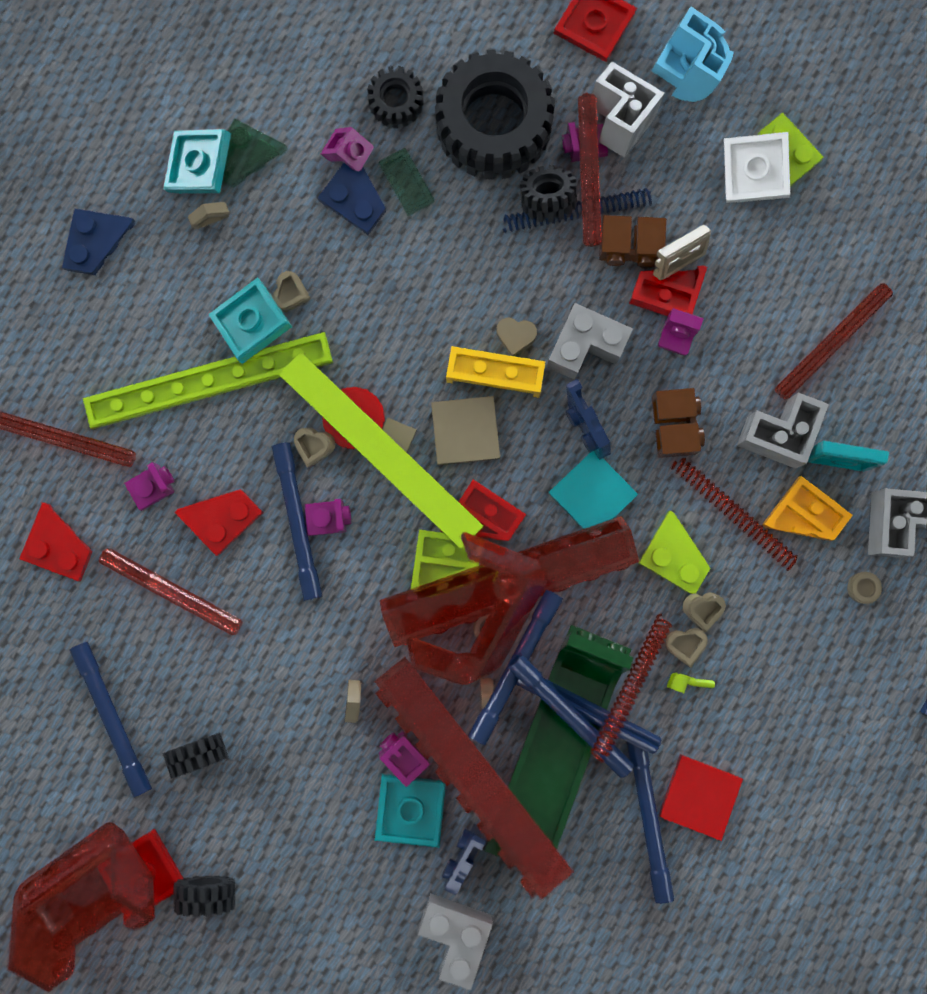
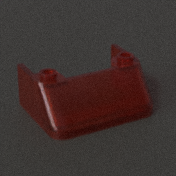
M463 531L461 540L469 560L497 571L492 581L493 591L498 597L496 604L469 653L463 652L458 654L410 636L406 641L413 669L459 685L471 684L500 669L548 581L547 572L543 564L538 560Z

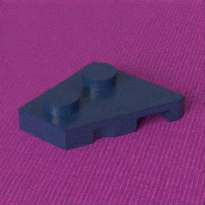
M343 163L318 196L319 202L367 235L370 234L386 212V208L364 167L360 171H354L347 164Z
M74 208L62 268L65 271L96 275L104 265L107 256L111 255L118 247V242L129 229L133 228L135 220L130 217Z
M576 379L566 385L569 408L566 410V415L572 426H579L584 435L581 436V439L588 452L594 451L598 459L601 460L611 454L610 441L593 407H588L581 393L582 386L579 380Z
M473 824L470 831L464 829L456 846L461 849L456 861L451 858L449 859L441 876L446 879L444 890L455 896L457 895L474 864L473 860L478 850H482L486 842V830Z

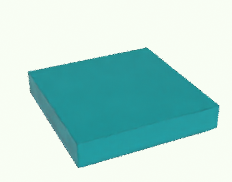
M225 129L174 131L163 189L170 193H220L231 134Z
M258 277L208 314L237 360L242 364L292 327Z
M822 441L813 445L808 463L866 472L888 463L889 451Z
M594 451L589 453L548 492L591 538L597 535L638 495L604 458L599 460Z
M382 773L375 841L439 848L446 780L417 777L405 787L395 775Z

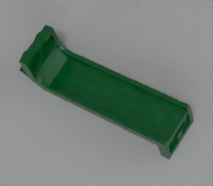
M571 625L556 656L548 680L607 710L620 676L630 670L634 658L630 656L632 649ZM541 698L489 837H486L482 850L547 877L593 749ZM590 723L593 727L600 731V727Z

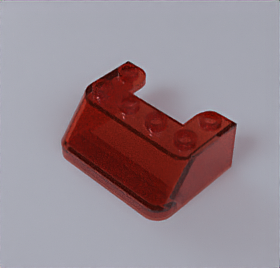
M113 822L105 823L31 875L18 887L13 899L8 971L50 992L68 980L73 974L76 945L93 935L100 928L119 917L122 913L124 925L133 931L141 929L155 919L153 875L122 828Z

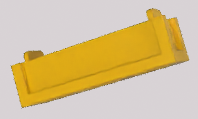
M451 346L446 382L453 384V381L531 393L533 397L539 398L546 362Z

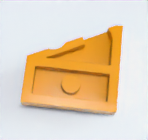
M800 476L763 522L762 526L768 529L833 541L853 515L804 477Z

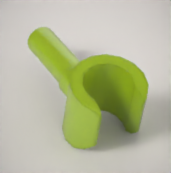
M675 672L671 674L667 687L684 694L687 685L713 689L715 682L713 680L696 679Z

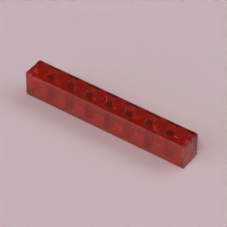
M619 516L379 600L382 616L394 647L410 645L418 639L432 634H442L449 628L463 623L470 624L486 615L502 613L508 610L509 607L524 602L536 601L539 597L543 596L545 590L562 592L572 585L596 580L601 575L609 572L625 570L630 565L638 563L639 558L631 529L623 517Z
M406 657L374 681L380 688L376 692L378 698L386 708L393 705L399 713V716L395 718L397 723L406 734L412 730L419 739L415 744L417 749L426 760L432 757L439 765V768L435 770L437 775L447 787L452 783L460 794L456 797V800L467 814L472 810L481 820L477 827L488 841L495 838L502 848L498 852L499 856L510 870L514 866L518 868L524 876L519 882L532 898L538 894L541 900L544 899L574 873Z

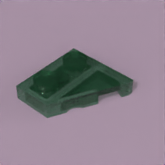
M234 118L228 129L231 137L222 182L234 188L243 182L248 175L256 173L265 167L267 162L279 154H284L288 149L287 146Z

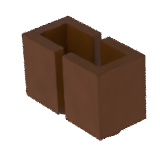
M603 215L600 224L599 260L606 261V264L610 266H622L627 261L637 262L639 267H655V262L659 259L657 251L666 246L667 218L638 217L637 225H634L633 249H631L632 216Z
M694 388L656 391L652 395L654 424L686 421V424L659 426V430H655L658 458L698 454L701 451V447L705 445L704 430L699 428L696 417L701 415L700 397H695Z

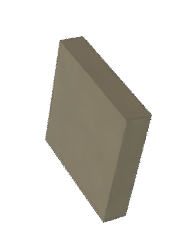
M494 396L431 402L438 466L500 459Z

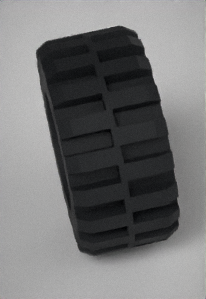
M487 49L485 55H479V52L469 54L467 62L460 59L453 65V73L450 71L446 72L442 79V86L437 90L435 105L436 131L438 140L442 143V150L446 156L452 155V163L458 168H461L463 164L466 165L467 174L474 177L477 171L484 172V179L493 180V173H501L502 179L510 178L514 169H517L518 173L521 174L528 169V162L531 161L535 164L539 160L541 151L546 150L549 143L555 109L550 83L547 80L543 81L544 73L538 66H535L533 69L530 67L531 60L524 56H521L520 59L515 58L512 51L505 50L504 54H497L496 49ZM491 94L503 95L518 104L523 111L524 119L515 130L507 134L498 136L486 135L475 130L465 119L466 109L472 102L482 96Z

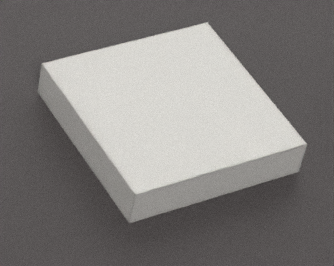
M788 132L724 139L726 203L790 198Z

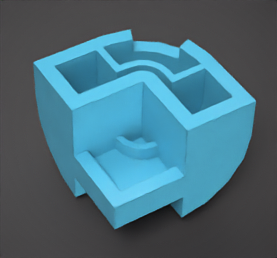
M693 7L689 8L651 70L676 87L671 96L682 101L691 102L703 100L713 92L730 65L734 53L729 50V45L723 37L726 31Z

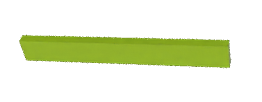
M322 332L264 348L243 364L236 357H231L85 397L83 402L89 426L91 429H96L281 378L279 373L300 352L316 367L332 364L333 359L326 334Z
M302 352L279 373V376L461 550L484 527Z

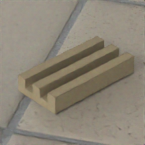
M702 225L657 251L659 259L656 260L655 266L658 268L654 270L653 275L661 281L706 255L711 230Z

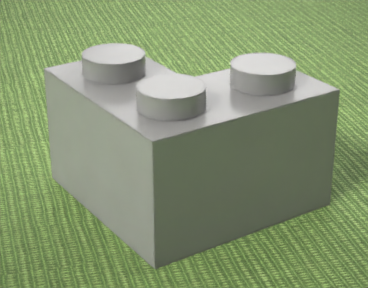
M611 62L596 80L588 106L606 117L598 142L625 158L655 119L665 93Z
M574 303L548 360L547 368L575 380L587 352L616 365L633 328Z
M798 392L787 400L781 419L756 410L747 417L736 446L792 468H799L808 462L829 404Z
M887 488L871 492L868 555L891 558L913 557L915 553L916 528L927 529V492Z
M430 893L420 922L418 935L447 945L440 966L439 980L471 991L493 925L492 915Z

